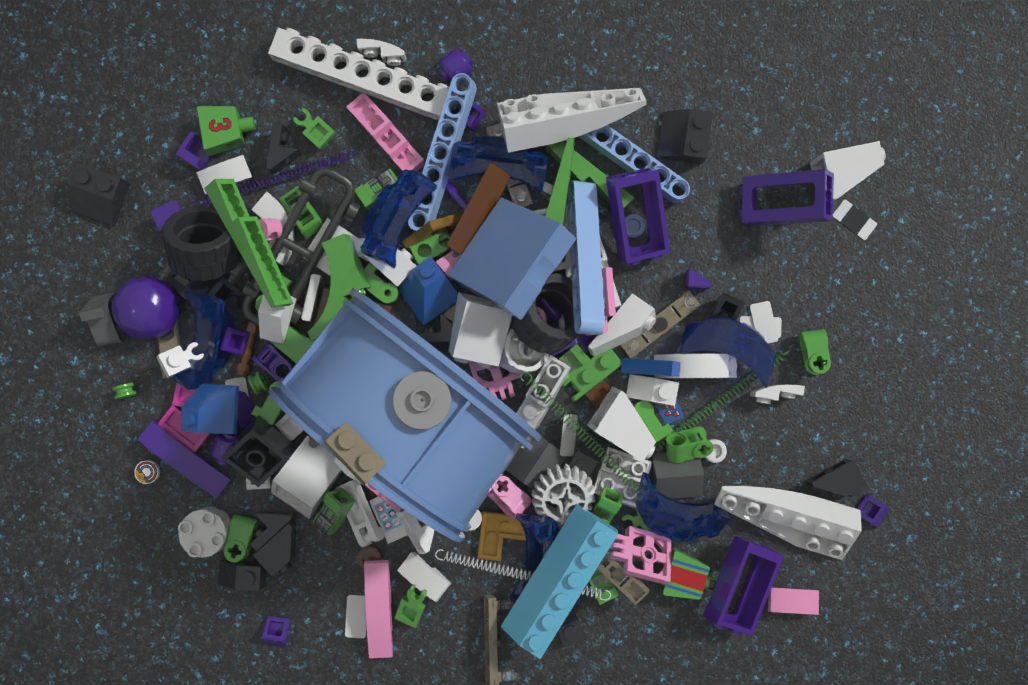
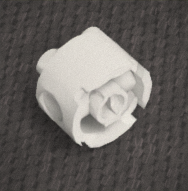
M513 329L508 331L499 363L502 368L515 374L535 371L545 364L549 354L539 353L528 348L518 339L519 337L514 333Z
M211 506L193 511L178 526L180 544L191 557L204 558L216 554L225 548L231 523L230 517L223 510Z

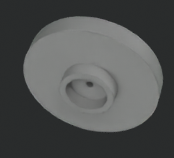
M419 371L407 375L399 382L394 391L393 405L397 416L407 426L420 430L430 429L439 425L448 415L451 407V394L448 386L440 377L430 372Z

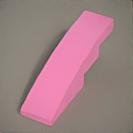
M364 92L347 106L352 115L407 177L425 165L424 159Z
M388 560L365 561V607L369 658L393 657V625Z

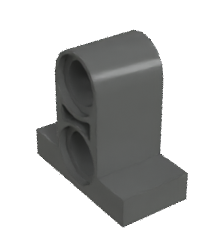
M115 292L92 297L79 312L81 321L88 322L98 347L121 343L125 340L124 331L117 326L111 311Z

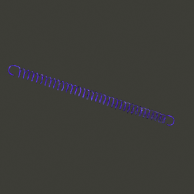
M347 150V152H348V158L350 159L349 154H352V153H355V152H358V151H354V152H351V153H350L349 150ZM343 151L344 159L342 158V160L345 162V156H346V154H345V152ZM335 154L336 162L334 161V159H333V157H332V155H331V160H332V164H331V165H332V166H333V161H334L335 164H337V160L339 161V159H338V157H337L336 154ZM326 157V158H327V162H328V166H327V164H326L324 158H322L324 167H325V165H326L327 167H329V163L331 164V162L329 161L328 157ZM310 162L311 170L309 169V171L312 172V168L314 169V167ZM302 165L303 173L301 172L299 166H297V167H298V171H299V175H298V176H300V173H301L302 175H304V171L306 172V170L304 169L303 165ZM289 168L290 176H291V178H292V176L294 177V175L292 174V172H291V170H290V168ZM285 170L286 178L284 177V179L287 180L289 175ZM277 173L278 181L276 180L274 174H272V175H273V178H274V183H273V184H275V181H276L277 183H279L280 177H279L278 173ZM269 176L270 184L267 182V180H266V178H265L266 186H267V184H268V185H271L272 180H271L270 176ZM256 179V182H257V188H256V189L258 190L259 187H260V188H262V187L259 185V183H258V181H257V179ZM252 181L253 189L250 187L249 182H247V183H248V186H249V191H248V192H250V189H251L252 191H254L255 185H254L253 181ZM239 184L240 190H241V194H242V192H243V193H246L247 188H246L245 184H244L245 192L242 190L241 185ZM206 195V198H207V201H208V204H206V205L208 206L209 203H210V201L208 200V197H207V195Z

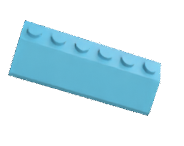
M576 504L501 625L503 630L520 647L537 658H542L617 537L618 529Z

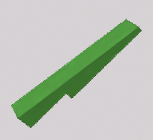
M569 137L545 217L557 221L563 226L565 223L575 145L574 138Z
M561 141L544 145L543 147L561 164L566 143ZM574 150L571 177L575 181L595 183L598 193L610 204L606 177L608 176ZM620 188L623 209H625L632 203L634 197L623 188Z
M214 179L204 189L270 307L290 306L293 304V301L257 216L249 217L234 179Z

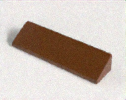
M489 164L446 248L462 255L497 204L511 177L509 174L496 165Z

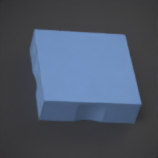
M500 198L448 276L468 291L483 299L492 301L500 309L522 320L541 292L547 278L558 267L577 238L561 223Z

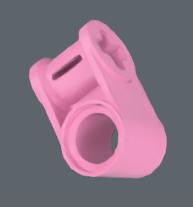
M501 476L488 494V497L509 518L515 521L519 519L532 503L531 498L506 476ZM498 485H501L502 487L500 490L501 492L497 490L499 487Z

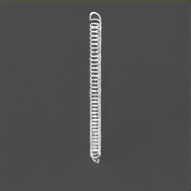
M442 549L437 550L436 553H435V556H436V554H437L438 551H444V550H442ZM447 551L446 556H445L447 562L449 561V560H448V551ZM451 552V555H450V557H449V560H450V558H451V563H453L454 560H455V563H456L457 553L455 554V557H454V559H453V561H452V554H453V552ZM460 554L459 559H458L460 565H461V564L463 563V561H464V566H466L467 563H468V566H469L470 556L468 557V560H467V562H466V564H465V557H466V556L464 555V558H463V560H462V562H461V554ZM473 557V559H472V561H471L472 567L475 568V566H476V564H477V569H479L480 566H481V570H483V569H482L483 559L481 560V563H480V565H479V567H478V559H477V561H476V563H475V565H474V557ZM486 560V562H485V564H484V567H485V570H486V571H488V569H487V560ZM490 562V564H489V566H488V569H489V567H490V572H492L493 569H494V573H496V572H495L496 563H494V566H493V568H492V570H491V563H492V562ZM499 564L498 567H497V570H498V568H499L498 573H499V575H500L501 572H500V564ZM503 565V567H502V569H501V572H502V570H503V575H505L506 572H507V576H510L511 571H510V573H509V575H508L509 566H507V569H506V571H505V573H504V566H505V565ZM516 568L514 572V575L516 573V578H518L520 575V579L522 580L525 574L526 581L528 579V576L526 578V570L524 571V574L522 576V569H520V572L517 577L518 568ZM586 585V587H587L586 595H587V596L589 595V592H590V589H591V597L593 596V594H594V592H595V598H597V596H598V594H599V591H600V600H605V601H607V600L610 599V597H609L608 599H601V588L598 590V593H597V588L595 587V589H594V591H593V593H592V586L590 587V589H589V591H588V585Z

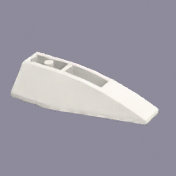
M641 88L532 94L525 98L507 99L504 102L497 103L505 144L509 153L567 140L568 137L575 138L597 130L645 106L646 99Z
M722 486L714 504L797 547L840 560L844 559L861 533V511L859 509L793 491L751 486Z

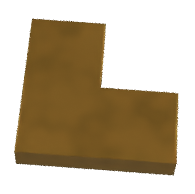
M462 213L427 222L403 241L405 248L410 249L409 246L415 245L421 240H426L442 231H452L456 228Z
M483 511L477 559L501 561L503 538L527 541L529 516L521 515L515 521L505 513Z

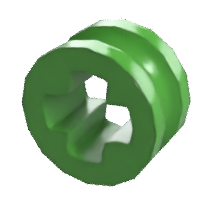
M257 371L255 376H248V382L255 394L259 395L261 390L266 391L269 388L264 376L260 371Z
M127 383L113 387L112 391L116 392L115 400L136 395V391L132 390L134 384Z

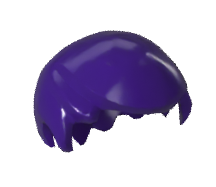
M142 275L138 278L129 279L117 290L112 301L111 311L117 326L131 337L141 340L157 339L166 335L174 328L179 315L177 303L181 301V297L166 280L159 279L156 276L148 277Z

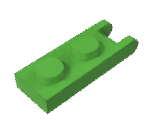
M612 349L591 358L590 361L567 378L561 387H565L570 382L578 392L571 398L575 402L621 366L622 361Z

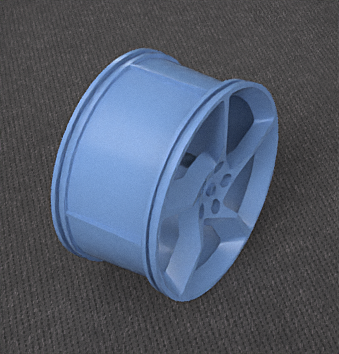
M352 288L349 291L352 299L350 301L345 299L342 302L344 305L287 376L278 381L277 385L279 388L272 387L269 390V395L299 427L334 457L336 456L327 448L324 442L347 421L387 463L367 483L435 531L456 542H462L465 538L462 531L468 532L471 525L469 521L520 448L524 446L531 451L533 446L530 443L533 440L539 443L542 436L501 400L381 306L355 288ZM419 371L430 372L440 377L448 386L451 394V407L446 418L439 425L424 430L414 429L403 423L397 416L393 405L394 391L399 382L407 375Z

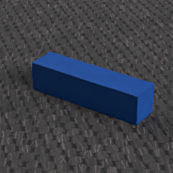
M622 358L621 373L679 377L680 362Z

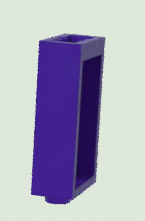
M649 167L606 177L618 260L627 265H637L641 263V260L648 258L649 260L661 259L662 255L670 253L659 169ZM641 184L649 240L646 244L630 247L620 188Z
M826 169L744 176L743 184L740 188L742 195L740 218L742 223L749 226L833 221L834 173ZM815 184V203L812 206L756 210L757 188Z
M734 536L703 614L711 620V625L721 630L728 627L730 632L742 636L743 633L753 636L784 555L770 548ZM749 553L754 554L756 558L734 613L728 614L726 613L748 555Z

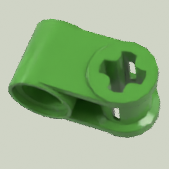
M825 329L800 332L799 343L803 354L805 370L812 375L827 372L831 366ZM821 361V366H814L813 362Z
M703 427L672 432L666 437L667 459L672 463H682L696 458L707 457L713 452L714 447L712 442L707 440V433Z
M236 514L233 516L224 548V555L228 561L238 562L249 556L252 547L250 544L255 538L253 535L257 532L259 520ZM238 546L242 553L237 555V552L233 551L234 547Z

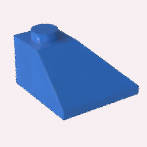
M431 256L414 267L398 289L424 327L457 303V291Z
M201 384L182 407L180 431L237 434L239 386Z

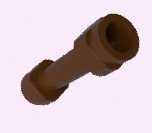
M247 321L244 330L249 333L240 363H236L235 374L248 377L251 373L252 366L249 363L256 335L260 334L259 326L250 321Z

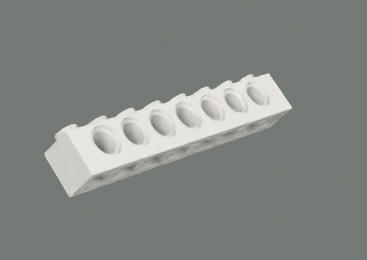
M286 28V30L277 29L268 52L273 61L355 91L364 92L366 95L439 121L449 86L442 83L437 85L429 83L427 78L416 75V77L407 75L405 70L398 67L394 69L385 67V63L373 59V61L366 60L363 55L351 51V54L344 52L341 47L330 43L329 46L322 44L319 39L313 36H308L307 38L300 36L299 32L291 28ZM296 47H303V50L300 53H293V50ZM318 54H324L325 57L322 61H314ZM339 62L347 63L344 69H336ZM368 70L367 76L363 78L357 76L359 71ZM382 78H390V82L387 85L382 86L379 84ZM410 85L412 90L409 93L404 94L400 92L403 86ZM431 93L434 97L431 101L426 102L422 100L423 95Z

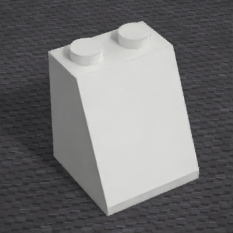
M880 141L823 152L810 162L811 170L826 169L834 173V201L885 164V151L881 147Z
M459 292L449 352L454 357V360L461 363H468V360L477 362V365L485 368H491V365L499 367L512 315L500 309L490 300Z
M612 386L587 426L643 462L645 458L648 459L653 454L656 441L627 395Z
M307 436L273 479L271 493L310 519L322 502L325 494L329 492L342 473V470L333 462L336 457L324 447L317 445L316 448H311L309 446V437Z

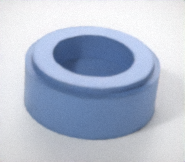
M630 214L625 217L628 237H639L645 230L643 218L637 214Z

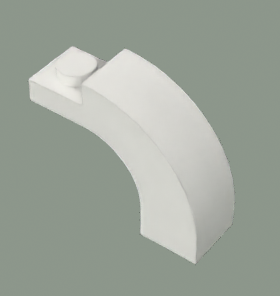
M268 192L251 209L262 219H278L281 222L282 228L289 217L284 206ZM293 228L288 238L295 242V230ZM275 240L269 242L270 249L272 248ZM283 247L276 261L285 266L292 251Z
M736 354L654 355V360L680 362L679 377L654 375V378H737Z

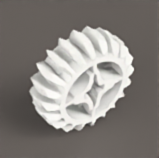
M556 464V470L554 471L547 468L548 474H540L539 478L541 481H535V489H532L531 492L535 512L541 516L543 521L548 520L551 526L557 521L558 526L561 527L576 504L586 510H592L593 506L591 503L595 502V488L592 485L591 478L587 477L585 471L579 472L576 466L570 470L567 464H565L563 469H560V466ZM569 483L578 485L581 490L570 487ZM545 501L557 504L558 508L548 505Z

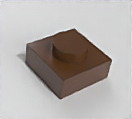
M602 380L586 392L585 395L595 409L598 410L603 399L611 389Z

